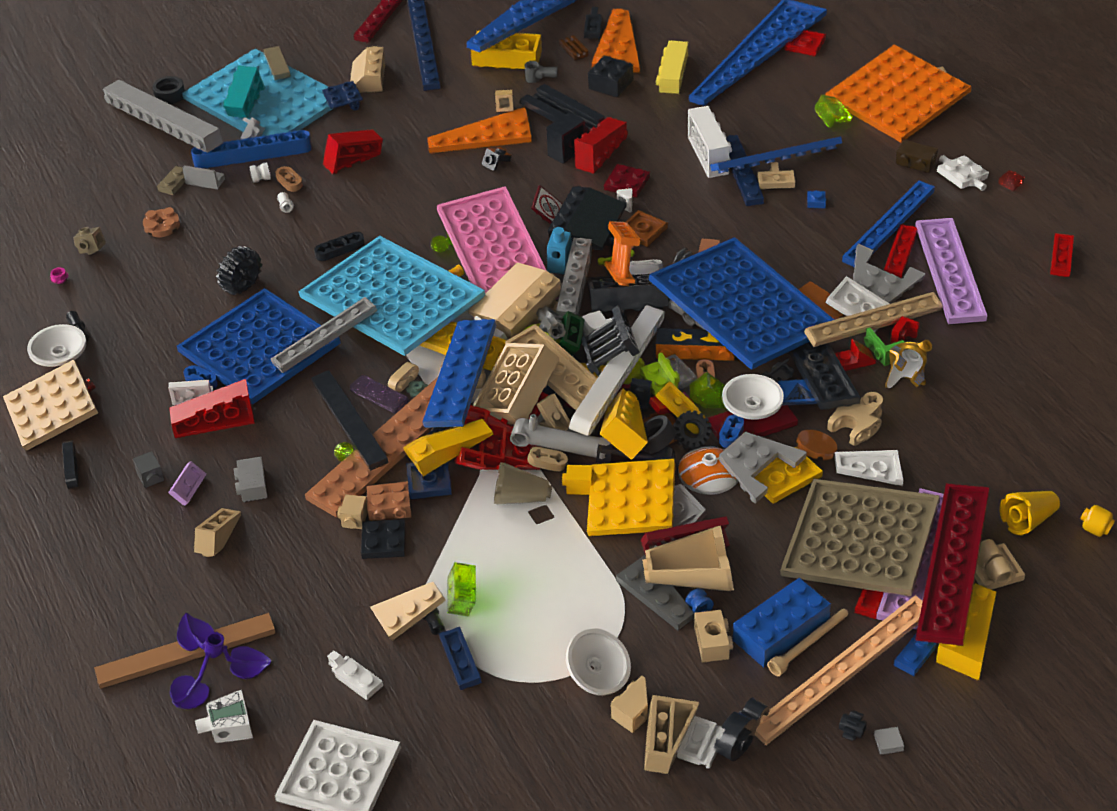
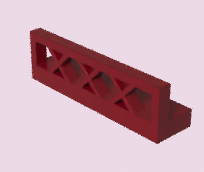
M727 516L646 532L641 539L645 556V551L649 550L650 546H660L664 543H669L717 526H721L725 548H728L730 544L725 528L729 525Z

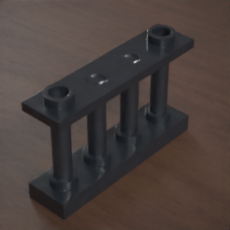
M619 306L612 309L614 316L611 321L589 335L584 330L582 332L581 344L585 349L588 360L586 365L592 374L595 372L598 377L601 374L600 366L622 352L629 351L632 356L640 353L629 320Z

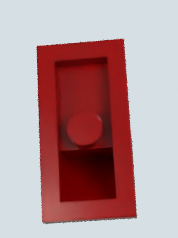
M851 339L850 350L835 353L845 371L876 364V360L870 350L854 339Z

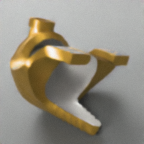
M924 340L921 343L904 342L890 349L891 369L885 383V388L893 387L902 377L910 379L911 383L916 387L920 384L926 385L924 371L927 362V352L932 350V343L929 340Z

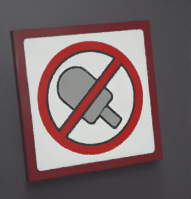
M539 185L531 209L536 212V215H540L543 220L545 219L551 224L563 203Z

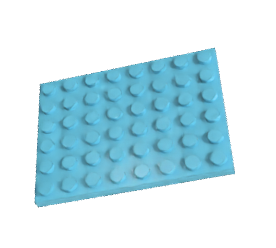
M257 49L251 50L246 55L238 58L182 93L184 100L244 132L248 124L243 121L244 118L228 116L223 108V101L228 95V87L232 84L233 74L236 72L238 65L257 67L266 87L264 91L261 90L259 92L260 98L258 100L255 99L252 103L254 107L247 117L249 120L251 117L260 122L259 125L265 128L262 136L299 131L332 110L322 92L328 86L290 66L288 68L291 77L274 80L264 53Z
M378 236L301 289L299 296L334 317L366 297L376 306L377 311L355 325L354 328L405 356L485 296V290Z

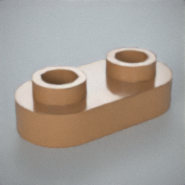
M284 166L276 170L277 181L286 190L296 192L302 188V179L292 168Z

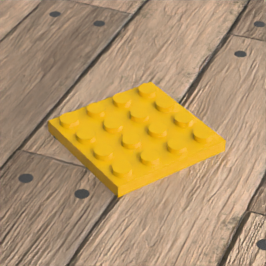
M674 459L592 464L587 522L588 536L645 533L673 527Z

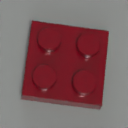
M617 164L604 183V190L617 193V190L632 188V197L637 198L650 178V171Z

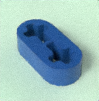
M196 365L185 368V381L209 380L213 390L218 386L216 375L211 371Z
M734 414L726 418L719 434V443L722 447L727 448L742 435L744 430L743 418Z

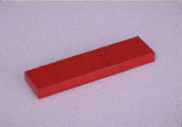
M900 224L884 271L902 279L918 233L917 227Z

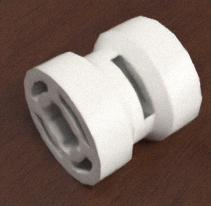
M263 163L260 166H250L253 183L259 182L262 179L265 181L271 180L267 163Z

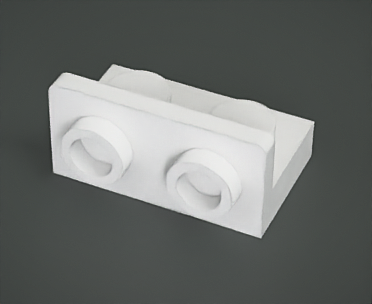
M209 380L169 382L168 389L172 404L178 405L212 392L213 386H210Z

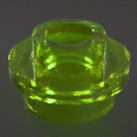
M435 236L430 243L431 249L436 252H443L449 247V242L444 236Z
M348 442L339 443L334 450L335 457L342 462L353 453V446Z

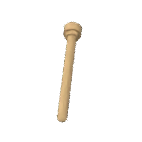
M841 609L785 655L775 656L768 661L767 665L771 673L779 677L786 672L789 662L846 618L848 611Z

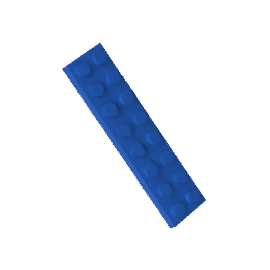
M495 319L463 320L457 322L422 421L424 428L464 426L497 326Z

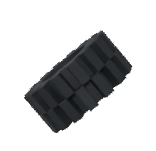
M687 411L685 414L682 413L673 424L676 429L674 441L677 440L679 446L683 445V449L689 448V450H693L694 448H700L709 439L711 423L708 424L707 421L709 419L707 417L704 418L703 413L697 414L698 411ZM693 423L699 428L697 437L692 438L685 434L684 427L686 424Z

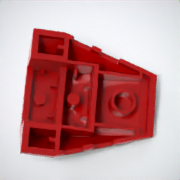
M470 405L464 424L483 419L492 430L493 435L470 449L461 447L458 456L455 457V464L479 470H499L500 462L521 470H540V468L530 465L527 460L530 449L540 446L529 444L525 447H519L514 445L510 440L513 426L507 424L508 420L504 418L499 420L490 415V411Z

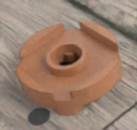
M170 207L147 211L145 213L146 217L143 220L145 232L147 234L148 232L151 233L153 237L169 236L173 233L172 230L178 229L180 226L177 213Z

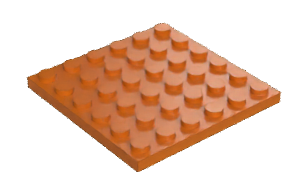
M894 44L825 93V99L902 143L970 93L971 86Z

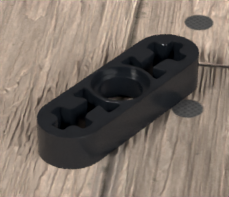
M352 232L321 243L314 248L315 258L318 261H327L362 248L365 244L364 235L361 232Z
M73 440L62 442L64 475L67 488L79 487Z

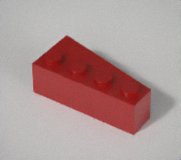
M607 117L598 123L597 128L592 127L590 133L582 134L581 139L576 138L574 140L575 168L593 174L601 168L606 159L610 158L613 151L627 138V122Z
M246 379L169 408L175 438L255 423Z

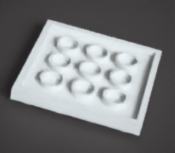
M313 720L275 794L276 801L311 811H372L401 749V744L398 741Z

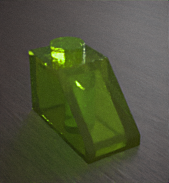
M706 372L690 384V399L703 408H726L722 400V392L725 385Z

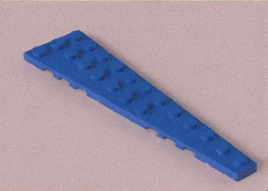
M520 0L467 41V48L482 52L577 0Z
M782 0L689 95V101L698 105H706L754 68L760 66L762 62L783 48L789 41H792L802 34L804 30L819 22L827 15V9L794 0Z

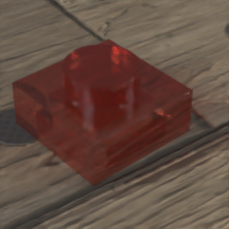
M1009 170L999 178L998 184L1014 191L1024 183V177Z

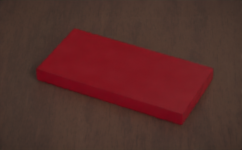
M782 405L775 414L757 420L743 418L744 430L742 434L747 432L763 437L797 426L798 419L788 405ZM730 411L708 417V424L711 423L710 429L718 441L726 418L733 415Z

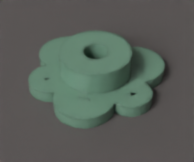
M412 381L409 383V387L406 388V392L410 393V396L414 398L428 385L424 384L423 381Z

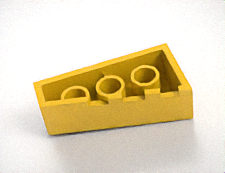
M622 389L606 410L600 435L632 460L648 441L639 401L631 391Z
M976 583L974 584L964 645L940 643L936 658L937 663L979 680L995 602V591Z

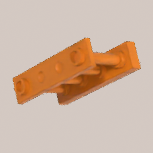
M609 221L608 229L614 235L612 262L604 261V265L619 285L629 286V283L635 284V279L629 272L631 250L634 246H640V238L627 222Z

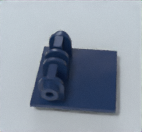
M354 81L330 86L322 90L330 109L349 104L350 108L356 111L360 107L359 101L363 100Z

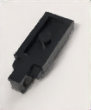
M592 7L591 14H586L584 38L589 39L600 38L602 14H598V7Z

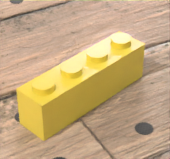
M668 41L667 47H664L661 66H659V75H657L656 85H659V92L679 94L688 58V42Z

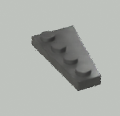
M645 555L616 575V581L676 630H680L694 619V612L673 585L646 583L642 561L646 559Z

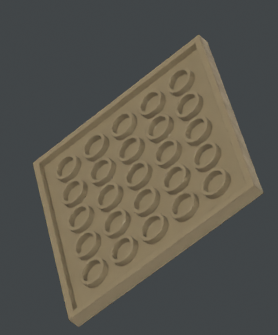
M813 479L780 569L781 576L912 596L940 503V496Z

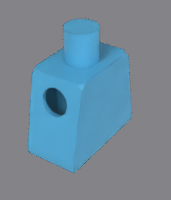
M561 227L553 229L547 245V272L565 274L572 238L571 233L565 232Z

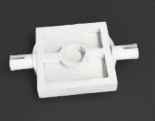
M943 155L939 158V161L943 164L938 165L937 172L959 188L976 186L981 191L986 189L987 185L981 181L988 178L989 172L968 157L961 156L951 160Z

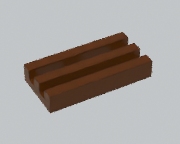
M574 35L571 36V39L566 37L565 41L563 39L559 40V45L574 60L589 56V51Z

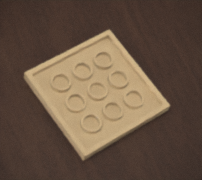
M75 360L65 363L57 369L3 396L25 451L98 414Z

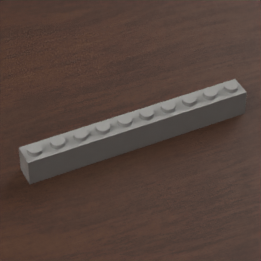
M117 80L103 88L104 99L108 104L198 149L209 152L223 144L219 128L121 80Z

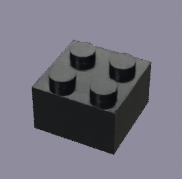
M604 55L588 72V89L617 98L633 81V64Z
M569 112L546 127L549 157L564 164L575 156L574 140L576 138L581 139L582 134L586 133L585 119Z

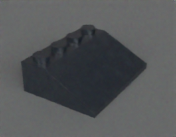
M572 187L547 230L549 238L554 228L561 227L565 232L571 233L572 241L573 238L592 239V250H603L612 234L608 229L609 221L618 222L627 205L625 202L590 187Z
M650 274L632 275L635 279V284L629 283V286L619 285L612 276L587 277L592 312L600 310L602 314H605L616 306H619L623 312L626 309L642 311L646 305L663 309L664 306H668V296L649 281Z

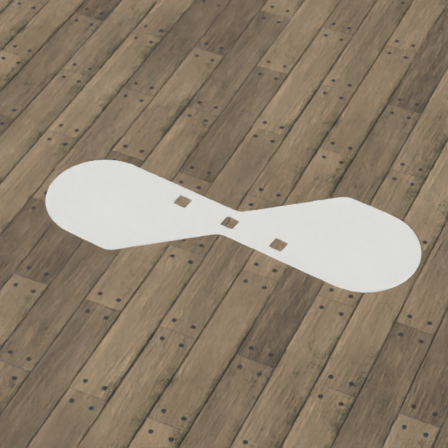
M466 310L455 318L453 322L475 320V317ZM418 346L406 356L411 363L419 367V376L425 384L429 385L439 376L441 365L446 355ZM482 368V369L484 370L485 374H486V380H487V378H488V376L490 375L491 371ZM481 389L475 390L472 402H475ZM542 414L537 418V425L544 420ZM480 470L479 477L426 583L434 582L446 599L445 602L437 607L439 617L446 631L460 626L476 667L490 675L505 680L525 683L548 682L569 677L571 675L566 664V651L569 643L578 633L587 629H602L618 638L625 617V602L620 585L553 487L551 497L546 498L545 502L498 505L494 504L496 481L499 475L498 470ZM523 470L547 480L541 470ZM547 505L554 518L540 524H535L528 512Z

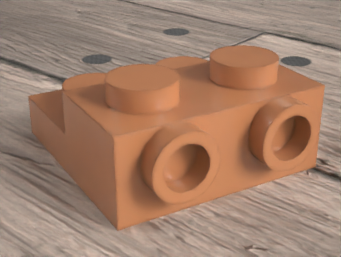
M408 481L366 486L369 521L411 518Z

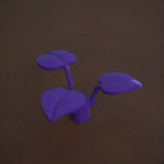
M185 613L178 625L177 641L187 651H194L199 647L204 649L205 658L197 680L192 676L183 675L177 677L172 682L170 696L173 705L182 709H192L206 701L209 695V687L206 684L200 683L209 658H216L223 652L226 660L231 662V672L242 679H250L259 675L270 665L271 659L260 651L246 646L232 649L230 657L227 646L223 645L224 637L221 633L214 632L208 623Z

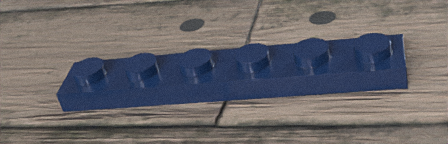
M738 135L726 136V140L730 142L732 148L731 153H729L730 160L747 157ZM744 164L745 168L734 170V167H731L746 206L764 204V197L749 164Z

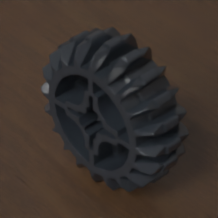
M246 246L233 247L232 252L228 251L227 256L223 257V261L219 263L220 268L217 269L218 274L216 275L217 283L222 290L232 295L241 294L242 291L251 288L253 284H256L255 281L259 278V273L262 272L260 268L263 264L259 254Z

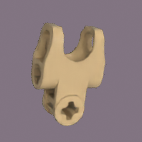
M869 392L860 399V404L837 407L828 420L827 430L836 432L845 427L853 429L849 441L853 446L870 439L879 430L882 423L879 418L882 416L881 406L883 404V397L879 393Z

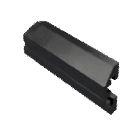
M546 84L539 86L534 96L527 94L520 98L519 101L523 106L553 122L572 112L585 119L586 133H590L592 127L597 128L598 123L606 119L604 115Z

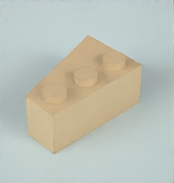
M653 695L648 711L644 770L668 774L677 756V751L696 715L699 702Z

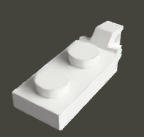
M335 651L327 656L335 677L365 700H368L383 687L381 679L348 656L343 658Z

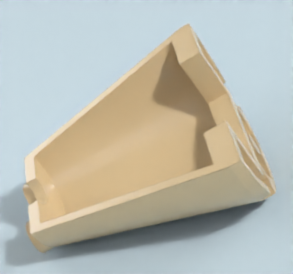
M721 526L710 528L645 551L646 559L642 561L646 583L734 591Z

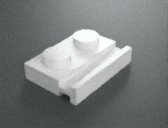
M694 716L677 751V758L697 765L701 763L710 769L717 753L714 748L716 738L721 740L725 729L717 726V723Z

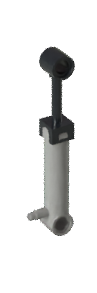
M532 414L530 419H517L510 436L511 442L519 447H525L530 444L595 457L596 462L603 464L611 463L613 455L627 457L603 436H586L580 433L537 425V416L535 414ZM666 446L654 454L639 452L633 459L642 461L675 460L676 455L672 448Z

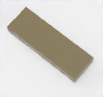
M279 46L263 49L274 80L291 77Z

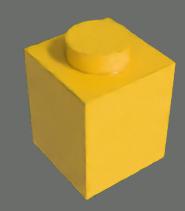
M567 465V472L562 474V486H566V494L589 495L592 465Z

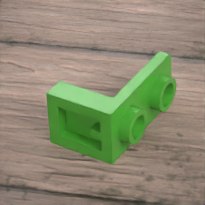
M871 327L866 328L865 345L872 350L876 359L880 360L884 366L890 365V349L897 344L904 343V341L885 346Z

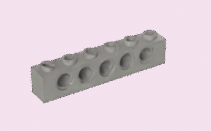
M573 238L556 308V313L562 317L568 311L579 316L592 258V239Z

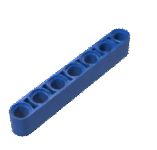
M306 130L227 141L209 152L194 147L191 150L194 166L204 169L307 153L311 151L312 145L310 133Z

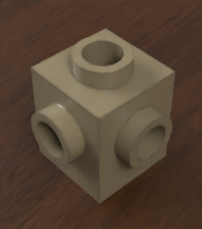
M100 227L81 228L73 237L74 244L80 254L96 253L106 244Z

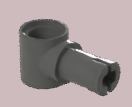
M537 61L525 63V79L529 83H536L543 77H557V67H543Z

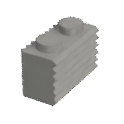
M262 457L237 460V468H234L235 480H239V482L235 483L237 495H241L243 502L266 499L267 490Z

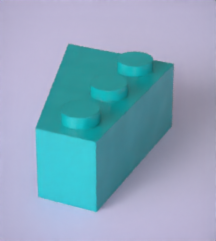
M238 65L236 72L233 74L232 84L228 87V95L223 101V108L228 116L247 118L254 107L252 103L255 99L258 100L260 98L259 92L261 90L264 91L266 88L257 67Z

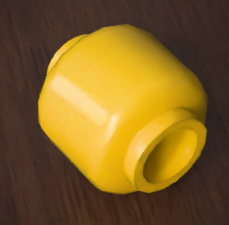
M1098 505L1092 506L1091 509L1086 508L1080 518L1084 521L1082 524L1083 529L1098 537L1104 534L1108 535L1115 522L1112 519V512Z

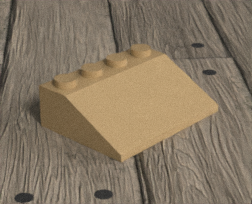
M517 262L485 293V296L468 310V313L473 317L478 316L481 319H495L496 328L504 332L507 338L510 339L521 333L538 317L536 313L539 308L548 307L560 295V279L546 270Z
M506 343L473 406L490 411V415L499 420L502 418L508 420L507 424L514 425L515 421L520 418L529 419L533 407L537 404L542 390L546 387L551 373L556 368L559 357L544 344Z

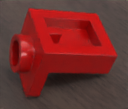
M901 316L892 329L890 344L905 340L907 336L916 338L918 336L919 322Z

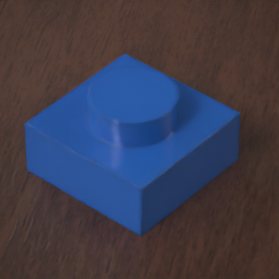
M807 191V208H826L825 191Z

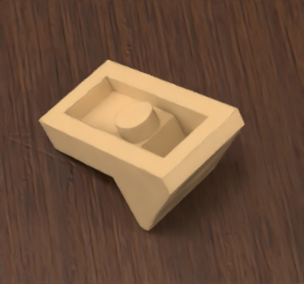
M555 393L550 394L536 404L544 418L539 423L540 426L568 430L570 420Z

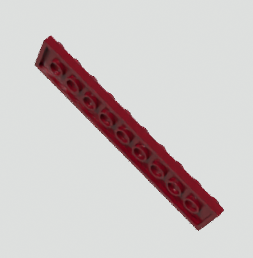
M947 483L945 485L916 632V641L964 645L989 498V487Z

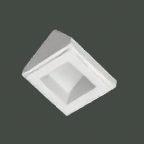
M632 188L617 190V199L626 203V211L632 212Z

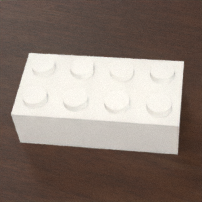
M709 106L688 109V139L708 178L728 175L729 172L718 174V170L711 172L710 164L729 161V153L732 151L731 144L727 142L725 133L721 131L720 123L716 121L714 112H711Z

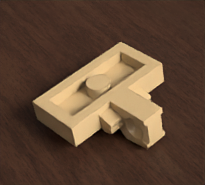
M771 162L770 171L758 172V185L760 189L795 188L794 171H779L778 162Z

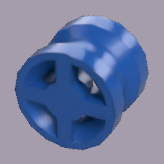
M702 588L691 591L686 597V603L689 607H692L694 614L710 611L713 608V601L707 597L706 592Z

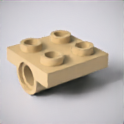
M991 539L981 542L975 579L979 585L992 590L1024 580L1025 573L1005 543L996 545Z

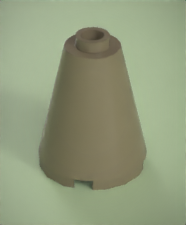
M500 462L494 504L545 502L546 498L551 497L552 486L549 485L548 480Z

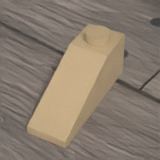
M221 508L195 528L194 552L201 553L205 557H212L220 552L237 524L241 511Z

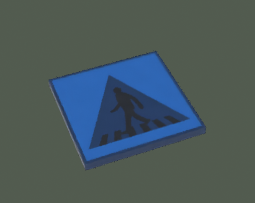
M804 379L777 381L784 394L783 406L817 404Z

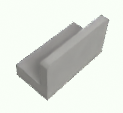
M190 166L183 167L185 182L188 185L218 189L225 180L224 173Z

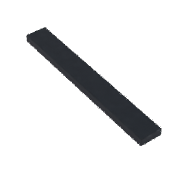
M328 370L311 377L312 383L368 469L371 471L389 463L388 457L331 372Z

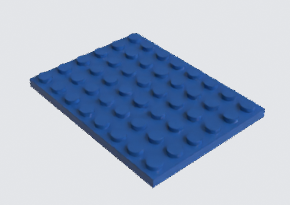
M735 237L653 272L649 276V281L751 370L810 342L804 333L806 328L834 320Z

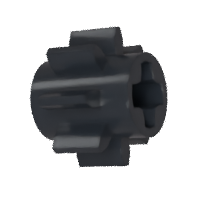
M855 710L851 711L850 714H843L838 727L839 730L844 731L842 737L851 741L855 740L856 737H863L868 723L862 720L864 714Z

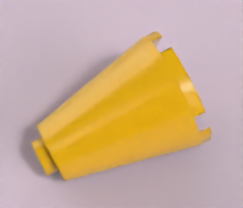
M1053 491L1010 493L1000 502V516L1003 522H1007L1009 526L1007 529L1015 535H1025L1055 513L1060 507V500Z

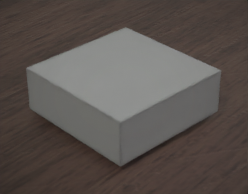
M898 727L874 730V737L880 755L904 751V744Z

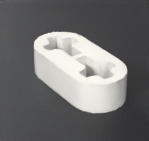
M663 261L630 262L629 272L631 275L651 274L663 268Z

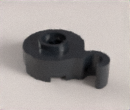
M753 697L750 698L742 711H739V713L734 711L721 728L725 729L721 740L716 738L715 751L733 762L738 760L750 747L763 714L768 716L770 707Z

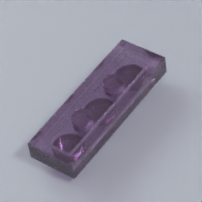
M363 374L350 385L351 392L394 414L409 403L407 396Z

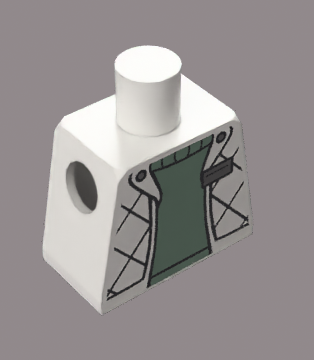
M242 690L209 702L206 705L208 717L195 720L198 734L212 730L214 741L217 743L253 738Z

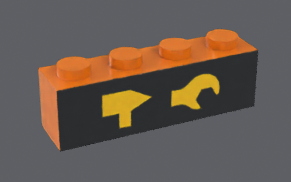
M657 328L656 358H658L659 353H663L666 359L734 361V354L706 330Z

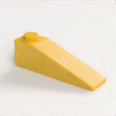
M480 419L464 424V426L453 427L422 436L403 447V450L422 476H425L458 456L461 447L470 449L493 435V432L485 421Z

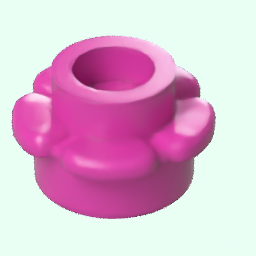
M58 267L51 271L50 277L53 283L62 284L69 275L64 268Z

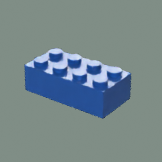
M798 578L734 622L733 641L762 667H765L773 657L784 654L829 620L831 603L802 579Z

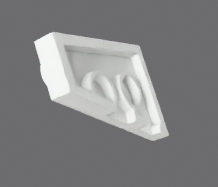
M898 450L835 452L834 458L837 473L903 486Z

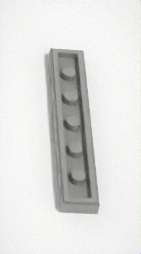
M364 297L271 358L272 363L284 373L377 311L376 306Z

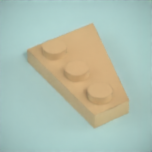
M430 582L373 605L370 608L389 638L393 641L445 602L446 599L436 584Z

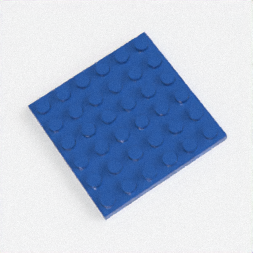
M264 288L177 345V350L197 366L214 373L217 380L226 386L246 379L251 404L253 405L338 346L340 338H335L282 373L272 363L271 358L321 325Z

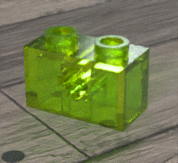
M454 562L447 577V613L469 617L476 603V565Z

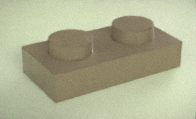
M175 166L157 185L158 191L174 195L185 183L183 168Z

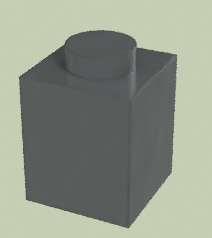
M152 451L133 458L136 473L144 488L164 481L161 467Z

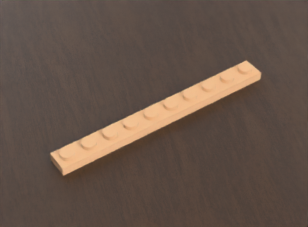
M916 595L771 708L768 716L762 715L754 735L765 745H768L916 627L919 622L923 601Z

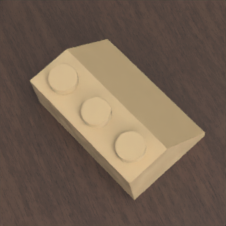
M367 47L353 61L350 81H354L359 93L383 91L385 71L383 47Z

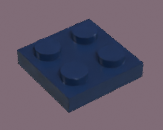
M448 462L425 476H422L414 463L406 464L410 499L452 495Z

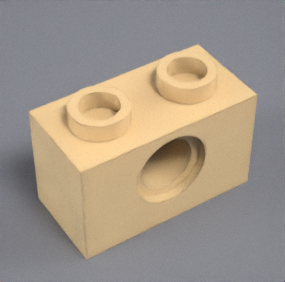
M714 610L695 613L694 628L702 662L729 659V650L733 649L732 637L727 636V632H729L727 618L723 619L722 611Z

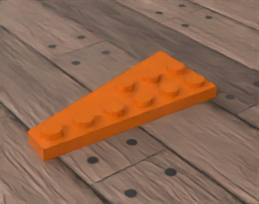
M620 8L612 10L592 60V67L605 55L632 63L633 73H640L629 10Z
M526 107L427 138L429 153L532 142Z

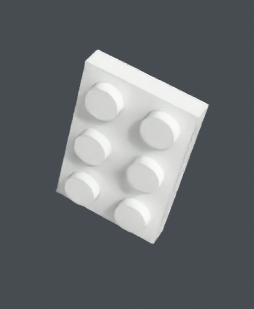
M847 276L825 302L845 316L890 304Z

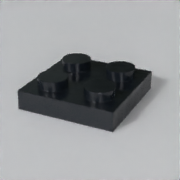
M405 519L362 521V559L405 557Z

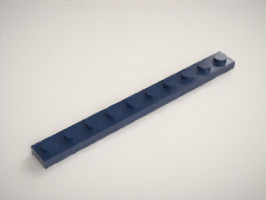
M408 0L424 91L440 89L424 0Z

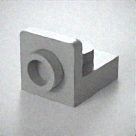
M244 117L243 121L248 124L240 138L246 139L262 136L265 128L259 125L260 122L252 117L250 120Z

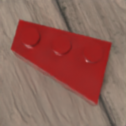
M373 129L328 134L323 165L332 174H336L339 169L344 167L350 168L353 163L358 161L364 162L378 156L381 153L383 139Z

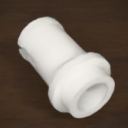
M285 192L278 194L277 199L280 203L281 211L291 212L294 204L289 199L288 194Z

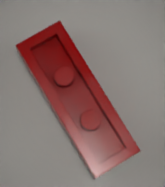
M1055 233L1050 275L1070 277L1073 235Z

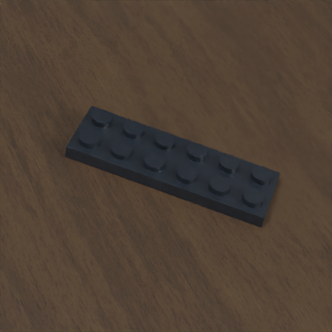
M808 342L789 351L820 410L860 404V395L829 343L813 347L811 342Z

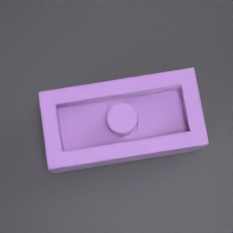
M190 461L186 464L168 493L182 505H186L203 481L206 473Z

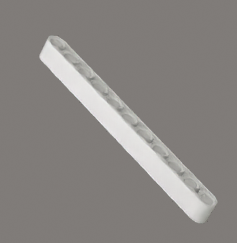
M649 305L644 307L631 327L640 353L632 356L629 351H624L607 363L574 413L569 425L570 430L586 436L591 435L654 337L657 328L661 326L665 311Z

